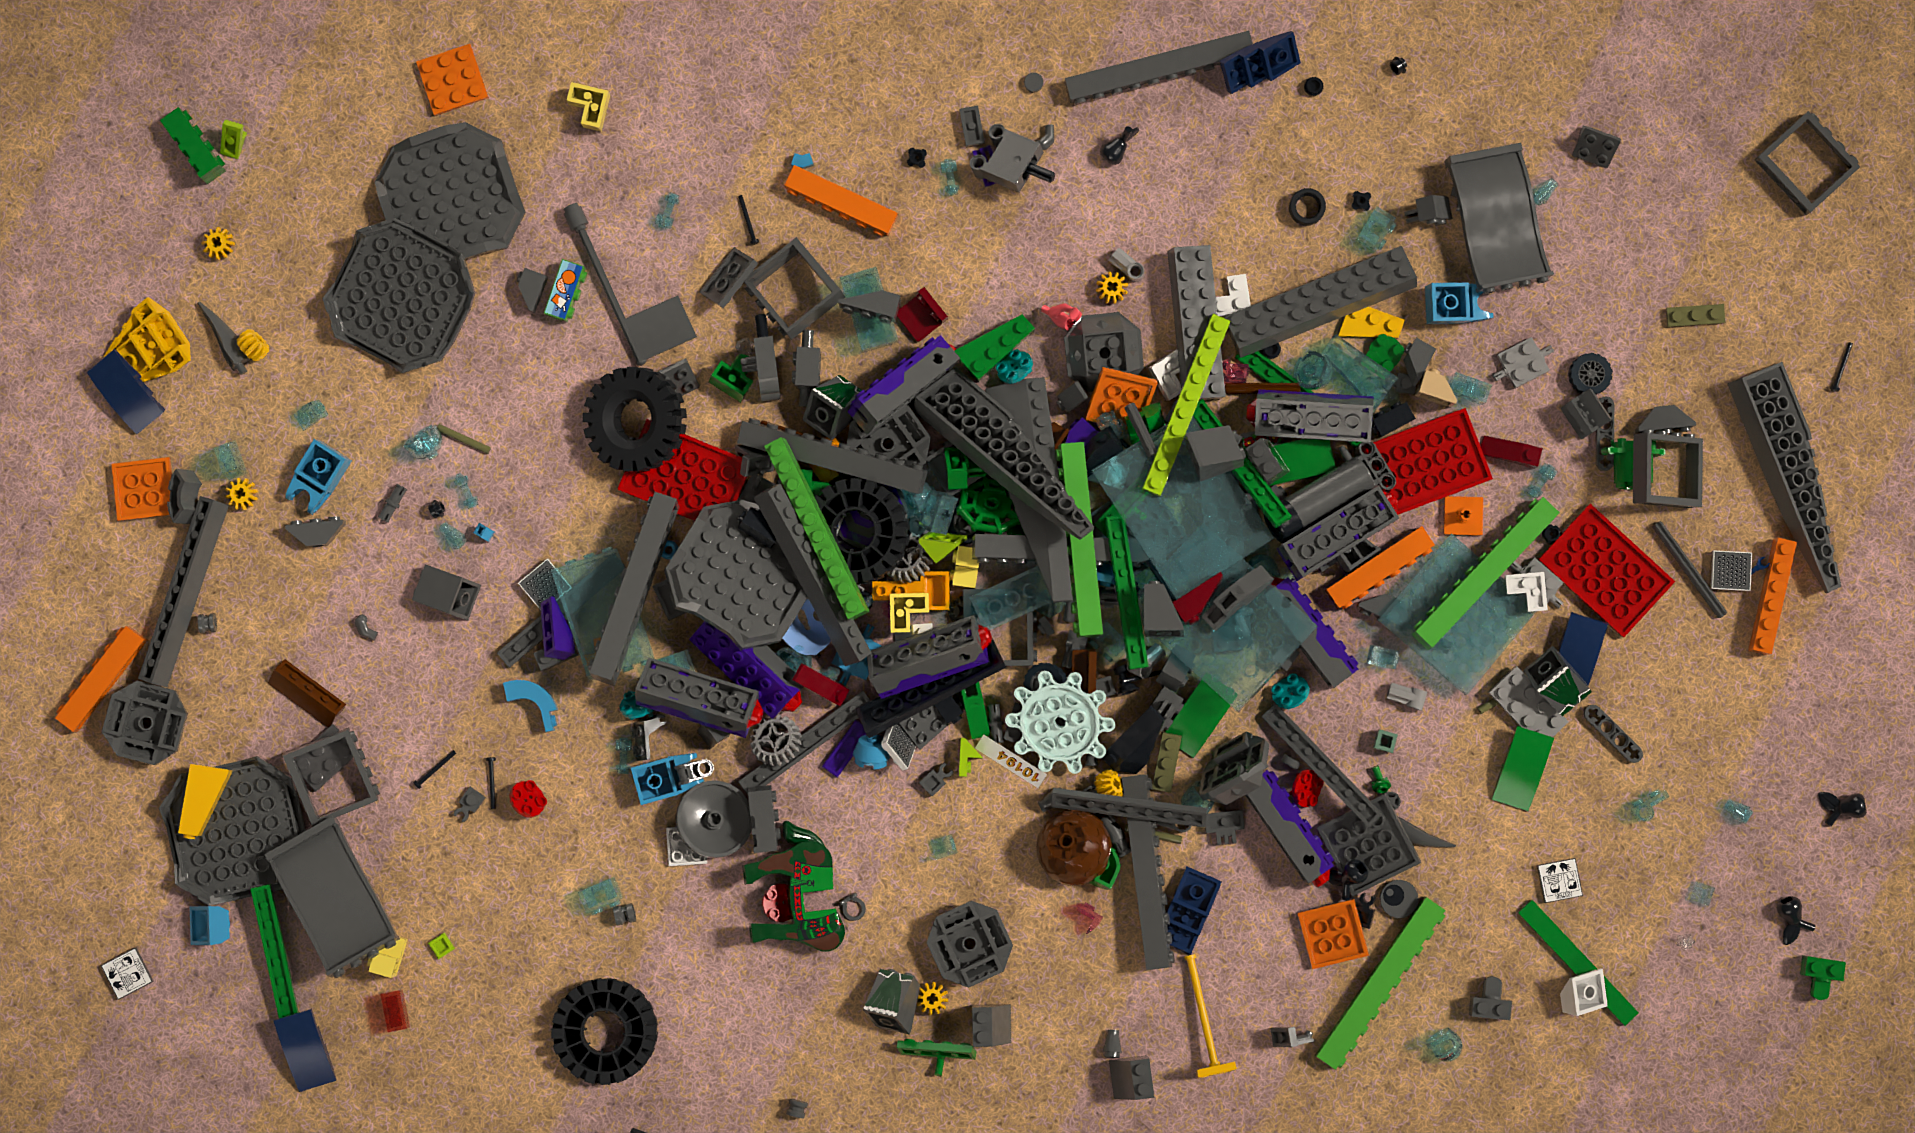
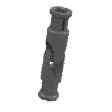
M1094 784L1082 790L1083 792L1097 793ZM1093 813L1103 822L1110 834L1111 843L1116 849L1118 857L1121 858L1130 853L1131 848L1124 838L1123 830L1116 823L1114 815H1106L1101 819L1100 813Z

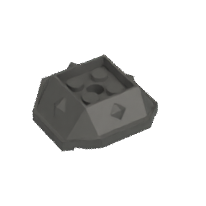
M1119 312L1082 315L1079 321L1075 322L1064 336L1067 375L1075 382L1078 381L1087 392L1094 391L1102 367L1138 375L1144 368L1141 330ZM1103 347L1109 349V355L1106 358H1102L1099 355V351Z
M906 405L868 435H866L855 420L851 421L847 444L853 450L862 448L868 450V454L871 455L880 453L886 455V459L889 460L898 458L904 460V464L907 465L915 463L923 466L927 461L931 437L910 407ZM885 440H892L894 446L891 449L884 448L883 443Z
M136 681L111 695L102 733L117 756L157 765L178 752L188 713L176 690ZM146 718H150L152 722L149 728L144 727V720Z
M1246 731L1215 748L1212 754L1213 758L1207 763L1202 773L1199 796L1202 800L1208 799L1227 805L1261 787L1263 771L1269 767L1267 759L1270 744L1264 738L1254 736Z
M972 900L936 916L927 940V945L942 977L968 988L1004 972L1013 947L997 909ZM968 938L975 940L976 944L972 949H967L964 946V942Z

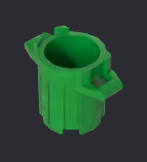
M1619 438L1617 442L1611 440V447L1602 448L1601 453L1602 455H1614V484H1616L1618 489L1633 490V441H1626V438ZM1653 440L1651 445V488L1653 483V457L1664 456L1666 453L1663 448L1656 449V441Z

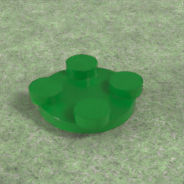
M1380 334L1371 343L1366 357L1376 367L1390 372L1401 360L1405 349L1394 337Z

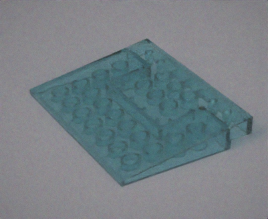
M1193 416L1186 433L1202 430ZM1168 424L1150 434L1156 449L1159 447ZM1186 434L1160 497L1142 490L1155 455L1148 457L1140 441L1092 470V474L1175 600L1181 598L1219 572H1224L1274 539L1230 471L1200 482L1186 449Z
M1202 523L1157 572L1176 600L1221 572L1223 579L1203 611V615L1215 604L1213 601L1220 594L1254 568ZM1153 575L1149 581H1158V580H1157L1156 577ZM1270 583L1247 606L1243 605L1217 631H1214L1201 615L1199 616L1200 620L1193 625L1183 624L1184 637L1156 638L1237 712H1240L1318 626ZM1143 586L1137 592L1141 622L1144 626Z

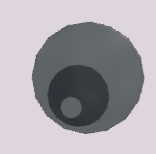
M1393 880L1387 883L1380 893V905L1383 911L1395 918H1405L1411 915L1416 910L1419 902L1415 887L1404 880Z

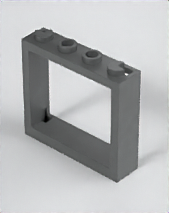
M1809 111L1755 159L1759 166L1805 215L1811 213L1860 168L1858 160L1853 155H1849L1845 151V146L1840 141H1836L1832 137V132L1827 127H1823L1819 123V118ZM1805 121L1850 168L1813 203L1768 157L1772 151Z
M797 237L754 270L744 281L747 286L744 288L751 297L754 295L757 298L755 302L760 309L763 310L765 308L768 311L766 315L772 323L777 322L779 325L777 329L784 337L788 335L791 340L834 307L840 299L845 298L841 289ZM799 253L831 291V294L788 327L757 290L756 286Z
M1643 430V433L1634 434L1633 503L1679 508L1702 507L1703 438H1695V434H1683L1681 436V433H1669L1667 435V431H1656L1655 434L1653 430ZM1652 440L1686 444V498L1651 495Z
M963 589L964 618L971 616V595H1027V660L1003 661L1006 666H1033V662H1037V650H1033V643L1037 642V631H1033V623H1037V612H1033V604H1036V593H1033V589Z
M349 727L283 754L312 827L331 816L336 818L378 801V795L380 794L378 786L371 781L370 777H373L369 766H365L363 762L366 759L362 748L358 749L355 743L358 741V738L354 731H350ZM345 737L369 797L319 817L294 758Z

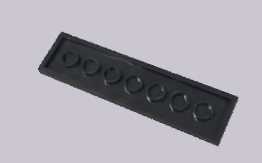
M993 638L987 647L988 663L882 699L878 697L856 708L868 738L1006 668Z

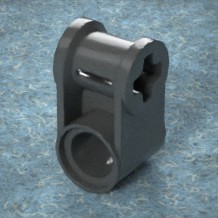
M706 759L674 766L680 780L678 784L684 785L710 776L714 770L712 762ZM701 764L705 765L706 770L704 773L700 771L699 767Z

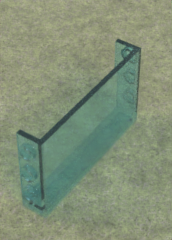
M612 546L602 549L600 554L590 553L584 555L583 560L576 561V559L565 562V566L551 570L589 681L594 680L589 673L590 670H588L589 662L596 656L594 650L597 641L602 639V626L604 622L607 623L609 620V607L611 604L614 605L616 588L621 586L623 580L621 579V574L624 566L618 549H613ZM641 616L621 668L623 673L633 670V666L637 664L645 666L648 657L655 659Z

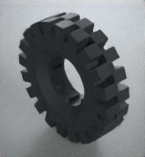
M627 367L612 370L613 374L607 373L600 378L601 384H594L590 390L594 395L593 397H587L584 404L585 407L589 408L588 413H583L582 422L588 423V428L583 429L585 438L592 439V442L588 445L592 452L599 453L597 456L599 460L603 463H610L609 467L616 470L643 472L656 469L663 465L662 461H669L675 455L672 450L679 449L683 442L679 438L680 434H685L687 426L682 424V419L687 418L686 408L680 407V404L684 402L681 393H675L674 390L677 387L671 380H665L667 376L660 372H655L653 369ZM635 399L638 402L643 401L651 413L650 428L638 440L635 437H628L621 425L623 409L626 405H629L630 401Z
M860 478L843 479L835 482V485H828L821 490L822 494L815 496L816 502L856 584L870 583L873 580L877 581L885 577L884 575L887 572L891 573L897 567L896 563L904 557L906 553L904 548L908 546L910 536H907L908 530H910L909 520L905 516L907 513L894 493L878 483ZM851 511H857L860 514L861 511L865 512L870 516L869 520L873 521L875 533L872 534L874 538L870 545H865V549L854 552V549L846 550L841 546L842 542L838 541L837 538L839 521Z
M613 978L590 980L570 991L558 1005L552 1020L553 1028L551 1029V1039L554 1041L553 1048L564 1068L567 1067L572 1075L584 1079V1082L591 1084L599 1083L600 1085L622 1082L640 1071L652 1056L658 1038L657 1017L653 1012L654 1008L650 1001H647L644 997L645 995L639 989L634 988L632 984ZM597 1011L613 1012L619 1016L618 1020H622L625 1032L622 1033V1035H625L624 1040L619 1047L615 1046L616 1050L603 1052V1049H601V1052L597 1051L589 1045L591 1044L590 1042L586 1041L584 1030H587V1028H584L585 1023L590 1016L594 1017L593 1013Z

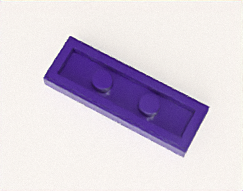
M855 720L822 766L837 778L852 759L853 751L859 738L866 735L860 722Z

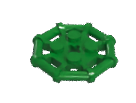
M985 476L981 480L969 485L968 488L961 489L956 512L969 524L972 531L1002 535L1005 531L1021 525L1017 514L1011 511V506H1014L1012 499L1010 500V497L1006 496L1008 490L997 481L988 479ZM980 488H983V491H982V492H980V493H979V491L975 492L976 490H978V489H980ZM968 498L973 499L972 504H967ZM990 503H994L995 507H990L988 505H990ZM973 511L976 520H974V518L969 514V512ZM1006 518L1010 519V521L1001 525V523H1003ZM983 521H985V522H991V523H994L995 526H993V525H988V524H982V522H983Z

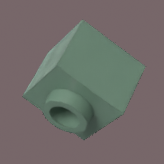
M1378 729L1373 748L1393 753L1398 734ZM1382 738H1386L1388 740V743L1386 745H1383L1381 743Z

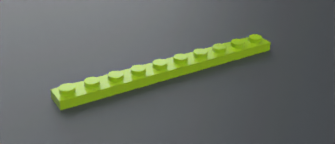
M1212 314L1143 484L1142 490L1158 497L1162 494L1230 324V321L1215 314Z

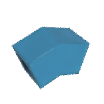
M794 153L791 166L796 165L806 169L814 166L810 153L805 155Z
M479 523L473 533L490 542L495 531Z

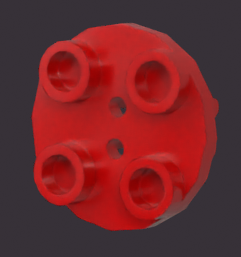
M1312 769L1303 770L1296 774L1290 795H1292L1294 802L1301 807L1315 806L1324 781Z
M521 781L511 788L509 794L510 803L518 814L523 817L533 818L544 810L547 799L534 781Z
M786 884L770 886L762 897L763 912L774 922H785L791 919L787 897L788 885Z

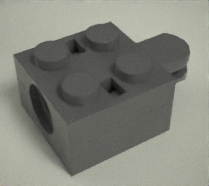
M1165 686L1161 688L1150 705L1165 719L1160 732L1169 729L1173 723V720H1171L1174 713L1176 715L1179 714L1184 706L1182 704L1184 699Z

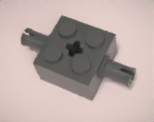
M814 330L802 331V347H797V352H793V364L796 365V371H792V382L795 384L796 389L800 390L799 407H807L811 390L820 386L821 350L820 348L813 347Z

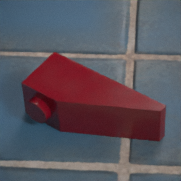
M1484 436L1481 444L1484 456L1533 469L1538 467L1543 448L1489 436Z
M1221 572L1173 602L1177 614L1184 625H1193L1200 620L1199 616L1202 615L1223 579Z
M803 663L800 664L792 679L838 706H841L849 692V689Z

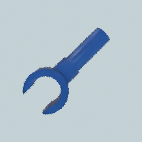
M1761 557L1757 561L1756 566L1751 569V575L1756 571L1766 569L1770 565V563L1766 566L1761 564V560L1765 557Z

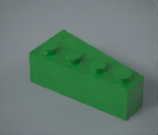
M177 107L160 121L175 142L177 141V145L182 153L189 158L188 162L197 171V175L205 183L209 184L226 172L223 167L226 164L219 155L217 157L214 155L212 144L208 140L204 141L201 137L204 133L198 125L193 126L190 121L193 118L186 109L183 111Z
M1021 314L956 349L955 353L960 357L959 362L979 382L1006 358L1011 351L1035 331V327Z

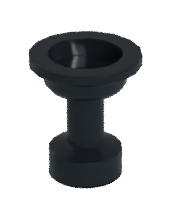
M1127 665L1113 669L1115 675L1128 678L1126 674L1128 672ZM1126 683L1125 686L1119 688L1117 695L1120 697L1134 693L1139 690V687H1136L1133 683Z

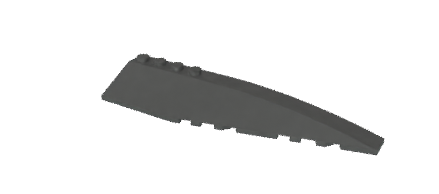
M1783 362L1732 381L1727 385L1776 504L1810 569L1824 592L1829 593L1840 588L1841 582L1837 562L1833 560L1834 547L1830 545L1828 535L1831 533L1830 526L1826 525L1825 520L1827 511L1822 486L1818 484L1817 480L1819 471L1818 467L1815 468L1813 460L1815 451L1814 448L1811 449L1809 443L1812 436Z
M955 367L915 397L914 412L984 472L1029 507L1079 540L1094 530V526L1083 511L1075 505V500L1072 496H1069L1064 490V485L1056 479L1055 473L1042 455L1034 449L1031 440L1027 439L1023 434L1020 425L1014 422V417L958 368Z
M1045 377L1022 379L1014 384H1003L985 389L987 394L1011 413L1014 417V422L1020 425L1023 434L1027 439L1031 440L1034 449L1039 451L1059 481ZM1008 491L1024 534L1030 543L1031 551L1037 560V566L1043 575L1044 583L1052 602L1072 601L1065 530L1036 512Z

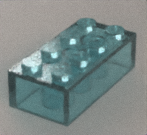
M877 267L840 277L845 298L883 290ZM857 312L851 314L862 353L899 342L893 322L885 324L879 322L880 319L876 317L867 319L861 317V314Z
M1038 566L969 597L982 626L987 627L989 630L1052 602Z

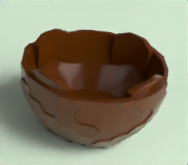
M1065 810L1052 816L1043 825L1036 843L1037 858L1046 874L1054 881L1067 886L1084 885L1101 875L1108 864L1112 847L1110 834L1103 822L1095 815L1080 810ZM1068 836L1071 837L1072 843L1069 846H1063V839Z

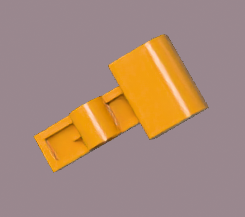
M925 571V576L920 575V581H912L911 583L905 581V583L900 581H872V601H890V594L929 593V611L950 610V572Z

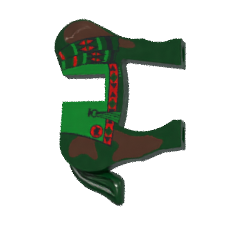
M784 821L782 823L784 839L788 843L794 844V846L781 853L771 854L758 862L742 865L744 885L753 884L756 880L768 874L788 876L787 897L792 924L749 923L750 942L756 943L766 939L778 941L793 940L822 952L835 950L840 946L845 936V927L837 910L827 909L805 912L803 893L834 889L831 853L815 833L798 827L789 821Z

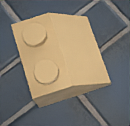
M1431 368L1429 371H1424L1414 396L1450 408L1454 406L1457 399L1445 376L1440 375V371Z

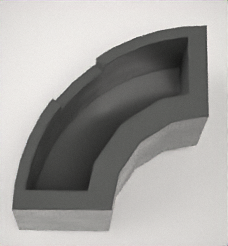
M175 469L168 485L170 502H167V506L173 523L191 524L198 503V492L202 485L192 470Z

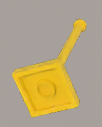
M1194 954L1185 956L1184 959L1188 963L1210 1059L1208 1068L1195 1071L1197 1079L1235 1071L1237 1068L1235 1062L1220 1064V1061L1218 1062L1195 964L1196 955Z

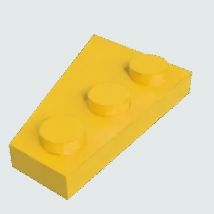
M1366 307L1344 317L1338 337L1377 338L1380 334H1386L1387 336L1399 338L1405 320L1377 309Z

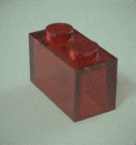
M403 989L380 994L387 1031L393 1032L409 1028L410 1023Z

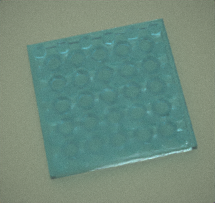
M1450 534L1378 620L1466 696L1536 611L1527 612V600L1521 593L1506 594V582L1500 576L1436 645L1427 650L1411 635L1415 631L1413 627L1418 621H1424L1428 617L1426 613L1433 606L1437 608L1441 603L1439 599L1446 592L1450 594L1454 590L1452 585L1458 579L1462 581L1466 577L1464 573L1472 565L1475 567L1479 563L1477 561L1479 557L1453 534Z

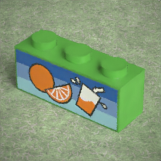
M562 259L544 311L546 316L568 322V319L573 318L575 308H573L575 300L578 301L581 295V290H579L581 282L584 283L587 277L584 266Z

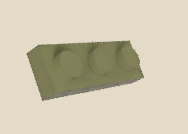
M1724 304L1666 308L1667 327L1726 323Z
M1162 733L1152 789L1171 793L1182 735Z

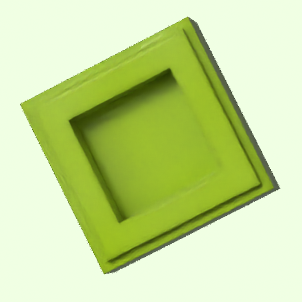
M446 933L441 934L428 943L438 960L455 949Z

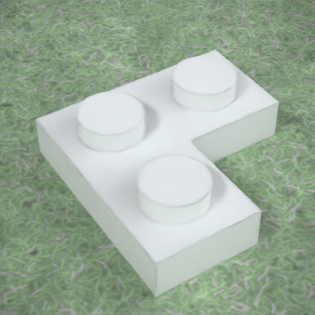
M1246 274L1227 276L1229 296L1216 297L1218 316H1227L1251 306Z
M1176 349L1148 368L1153 378L1157 380V385L1166 401H1170L1181 392V384L1175 375L1180 372L1178 350Z
M1544 572L1505 575L1506 594L1526 593L1527 612L1548 610Z

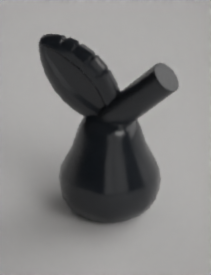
M1125 127L1121 137H1117L1102 145L1100 155L1111 165L1119 164L1127 148L1126 142L1139 132V128Z
M1820 792L1818 794L1821 805L1828 811H1832V814L1825 822L1831 827L1841 814L1853 818H1863L1867 813L1865 798L1862 794L1854 793L1841 801L1829 792Z
M1353 859L1345 865L1342 873L1330 870L1328 882L1335 886H1342V900H1349L1350 885L1363 883L1368 877V869L1362 861Z
M1788 896L1778 902L1777 912L1788 923L1783 932V942L1785 945H1789L1797 939L1800 927L1812 932L1815 930V924L1802 920V904L1800 899Z

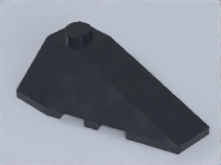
M1106 427L1098 432L1084 447L1087 478L1124 452L1114 427Z
M1150 706L1106 750V754L1102 759L1114 771L1137 774L1149 762L1150 754L1155 747V741L1160 734L1165 719Z

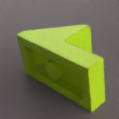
M225 119L222 124L220 154L239 159L247 132L243 131L242 124Z
M961 738L959 776L967 777V773H971V761H967L968 758L983 757L965 738Z

